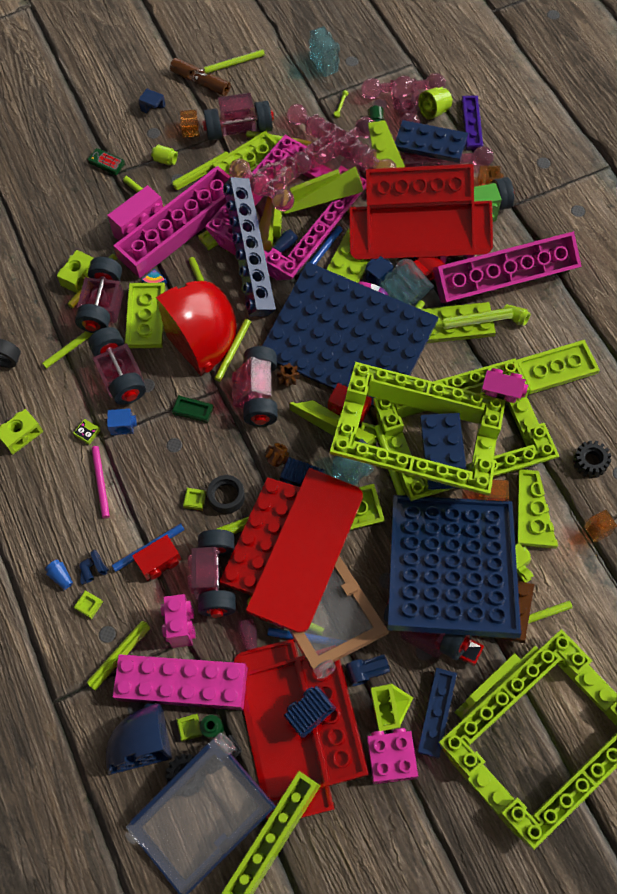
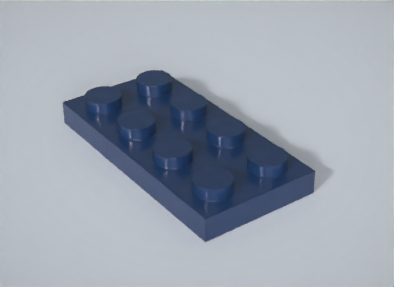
M402 120L395 144L400 152L460 163L468 133Z
M460 414L421 415L420 424L424 459L467 470ZM427 480L428 490L458 488Z

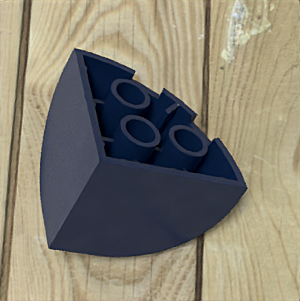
M148 703L144 705V708L130 714L118 724L111 734L106 748L108 775L172 759L163 707L159 703Z

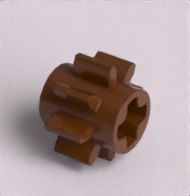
M290 363L284 366L280 365L281 371L276 372L279 384L283 383L286 387L292 384L296 385V379H300L297 366L293 367Z
M275 443L274 446L269 445L265 452L267 462L275 467H279L281 463L286 464L289 457L287 447L281 443Z

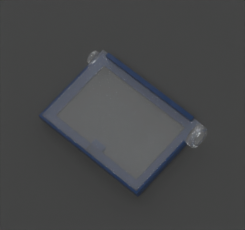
M219 733L126 826L128 830L125 834L127 840L132 844L139 843L179 894H189L276 807L231 755L235 750V746L222 733Z

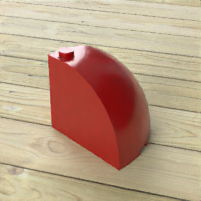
M193 281L185 283V286L179 289L173 287L156 297L166 337L200 376L210 372L214 366L225 358L236 337V318L232 305L226 295L211 282Z

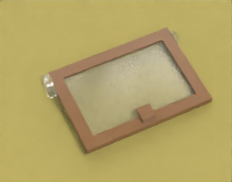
M340 556L309 629L303 633L289 630L307 663L319 679L325 678L336 669L335 661L388 634L384 623Z

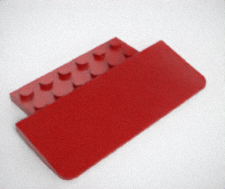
M474 164L366 169L367 206L350 207V253L353 258L361 260L378 259L380 256L384 259L484 255L491 252L493 248L492 201H474Z
M312 468L308 469L301 487L267 477L219 581L220 584L252 595L246 608L248 614L297 633L307 631L363 500L362 490L355 485Z
M293 639L239 653L235 657L234 663H245L248 667L244 715L260 788L277 806L300 771L321 785L301 818L335 810L329 786L369 775L340 659L335 662L331 660L313 670L304 656L298 657L296 644ZM336 646L316 651V653L319 656L335 648ZM317 686L337 709L303 738L299 736L284 714L288 712L286 709L290 704L295 701L298 703L304 698L303 693L307 689ZM275 808L266 816L267 820L270 818Z

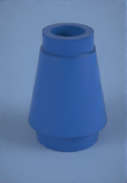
M58 559L51 562L45 568L46 575L63 590L68 589L73 584L63 562H60Z

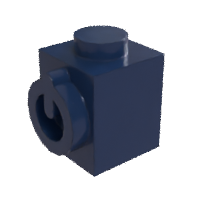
M382 256L378 259H372L365 267V279L371 284L381 287L393 278L394 266Z

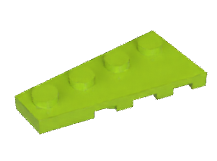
M523 469L518 471L517 544L557 549L558 542L555 539L554 527L550 520L549 508L545 501V493L539 471Z

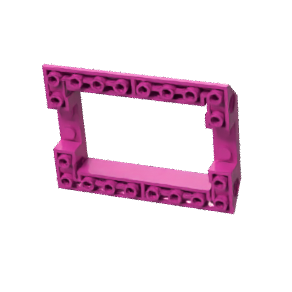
M284 135L248 176L255 206L288 167L297 170L311 179L334 170L314 160L312 149ZM343 166L339 167L340 174L348 170ZM360 176L364 191L366 188V179ZM361 193L333 200L287 258L274 248L269 253L264 251L269 276L276 280L293 279ZM225 203L207 223L205 228L222 248L236 255L235 243L232 240V228L229 225V213Z

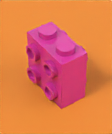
M492 368L491 371L487 370L482 392L487 396L494 398L501 396L504 397L506 402L515 403L516 400L520 401L521 397L525 398L528 385L525 384L526 379H522L523 375L511 373L506 375L503 374V370Z
M185 594L164 597V604H161V614L166 623L162 624L163 637L166 638V642H169L172 648L193 646L192 639H196V632L191 619H194L191 601H187Z
M405 728L394 729L393 733L384 734V731H376L367 737L373 784L417 779L418 771L411 731H406Z

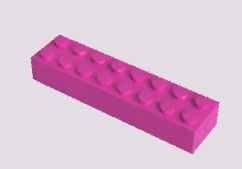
M216 166L114 244L117 258L139 278L144 276L205 228L207 223L226 203L223 185L231 176L219 166Z
M573 231L432 269L440 302L444 303L582 266Z

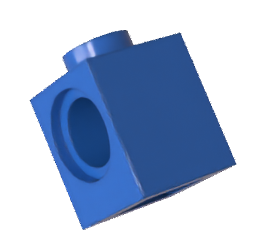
M130 408L108 410L107 427L111 435L134 434L137 420L136 415L132 414Z

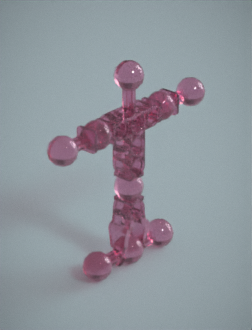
M439 73L430 74L426 80L411 79L408 76L402 75L395 81L391 79L390 83H380L377 79L369 78L363 82L361 91L363 96L368 99H375L382 92H392L393 108L399 112V125L401 126L402 120L420 123L415 109L418 106V90H429L435 87L445 88L446 80ZM412 92L411 99L403 100V97L408 96ZM485 146L478 147L474 153L462 154L460 163L399 152L405 167L474 163L480 168H485L494 160L493 151ZM373 155L372 161L358 162L353 157H347L339 165V167L343 166L348 170L356 167L358 174L359 172H366V169H375Z
M293 104L287 111L288 120L294 125L304 124L306 133L318 140L308 145L303 151L295 153L292 157L289 156L278 162L266 164L256 171V174L251 172L250 165L246 160L236 159L230 164L229 173L231 177L249 178L252 192L255 195H268L272 198L273 206L278 211L285 212L290 210L294 204V196L286 189L287 185L294 181L296 177H299L300 174L307 173L311 168L314 169L339 155L352 162L354 161L356 165L362 166L364 170L370 167L380 169L397 168L393 160L387 158L377 159L376 150L371 149L368 145L358 140L357 137H370L368 123L374 122L370 117L359 118L356 121L355 128L347 132L339 126L319 117L318 114H314L311 117L307 116V110L303 105Z

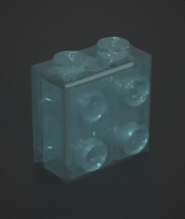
M325 26L310 31V39L308 40L310 45L309 57L311 61L315 62L317 70L321 71L324 77L338 72L340 47L334 41L331 32H328Z
M409 259L400 260L396 264V268L388 273L380 284L390 297L411 306H415L434 287L418 266Z
M360 439L358 441L367 444L363 439ZM336 456L333 459L332 477L356 486L360 478L364 475L368 476L374 470V465Z

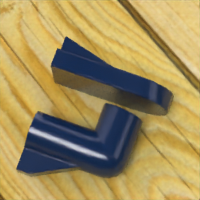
M92 550L90 552L91 557L79 564L81 570L80 582L82 585L94 580L90 567L93 565L96 566L99 573L103 575L108 574L107 571L109 569L103 563L96 550Z

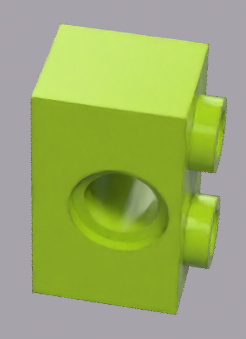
M76 250L69 257L65 266L58 272L57 277L60 285L77 293L89 280L88 269L93 257Z
M24 409L16 413L7 423L0 425V441L13 455L39 436L43 430L32 415Z

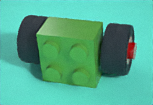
M508 177L494 179L492 184L474 187V201H492L493 222L497 220L499 210L510 209L514 205V189Z

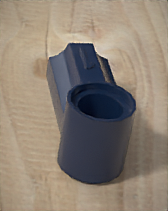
M384 654L364 661L362 659L355 660L345 665L351 686H358L368 682L369 679L390 673L389 664Z

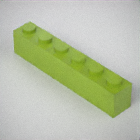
M300 771L297 773L222 894H254L321 785Z

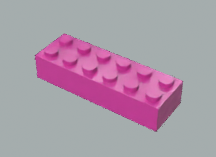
M119 654L113 698L124 702L244 710L248 667L245 663Z

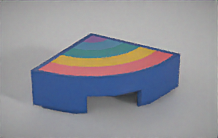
M155 269L141 279L142 283H167L166 279Z

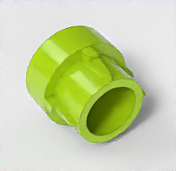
M443 87L431 88L419 95V110L426 119H433L450 109L453 99L447 89Z

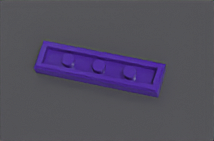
M462 96L464 132L468 133L465 144L466 151L483 150L478 96Z

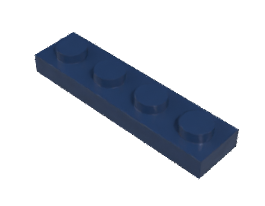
M440 668L435 670L417 751L419 754L439 759L441 752L439 741L443 739L457 676L455 672Z

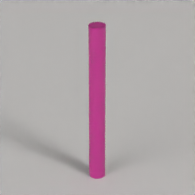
M93 446L91 450L101 515L103 519L110 517L100 451L99 446Z

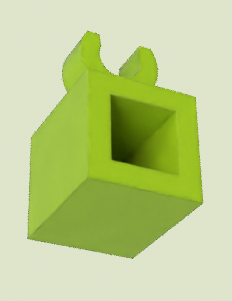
M518 543L515 545L517 573L522 582L527 583L533 577L532 572L526 568L532 558L528 549Z

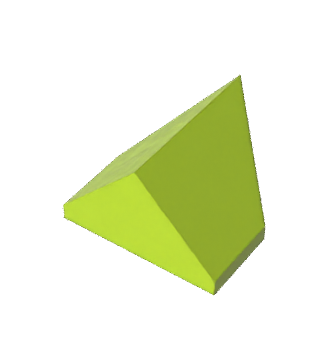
M392 683L371 687L372 707L378 730L385 731L400 728L413 700L412 696Z

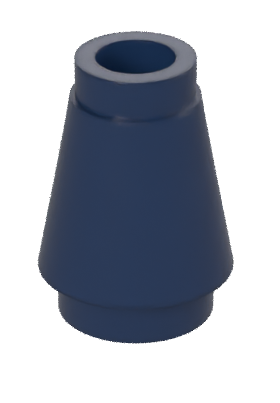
M284 230L272 248L282 253L295 245L298 237L292 230Z

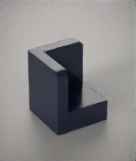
M147 88L138 99L140 109L144 113H147L151 107H165L164 95Z

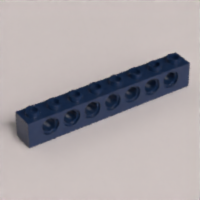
M230 177L223 185V193L226 198V209L230 218L229 225L233 233L232 240L236 248L239 275L243 284L242 291L246 299L245 306L249 316H269L276 310L250 180L249 178Z

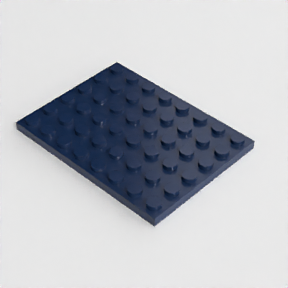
M307 262L263 346L269 347L276 352L278 365L284 366L290 363L293 367L297 366V372L300 375L334 390L338 383L346 387L349 386L355 362L411 376L439 317ZM369 396L372 398L371 407L375 408L373 398L376 397Z
M393 496L388 630L520 639L521 623L512 501L423 497L411 501L408 496Z

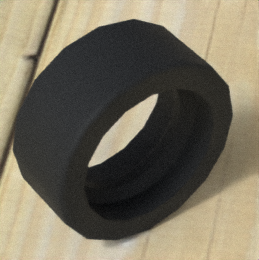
M0 339V366L6 368L15 367L21 354L20 349L13 343Z
M221 475L213 479L208 486L209 504L218 513H234L244 504L245 493L243 484L236 477ZM223 485H231L236 488L238 495L232 503L221 504L215 499V491Z

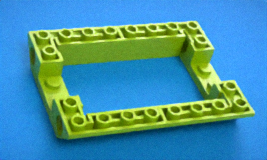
M515 358L433 382L484 395L482 387L487 370L491 371L492 368L503 370V374L506 375L511 373L523 374ZM529 387L525 398L521 397L520 401L516 400L515 403L507 402L526 447L494 456L493 460L496 463L493 477L559 458L545 423H538L527 398L530 391ZM373 398L378 425L382 426L389 449L412 456L403 434L404 425L401 418L426 410ZM471 463L466 464V469L470 471ZM398 472L404 492L411 501L450 490H428L427 479Z
M355 362L329 454L490 496L496 463L493 459L496 441L501 431L506 400ZM366 396L437 414L459 413L460 420L478 424L470 471L354 441Z
M562 629L439 741L440 746L453 766L506 826L533 850L617 768V732L532 815L526 811L527 807L518 797L514 799L484 766L486 761L477 751L474 752L469 746L556 665L617 726V693L589 665L592 662L590 657Z

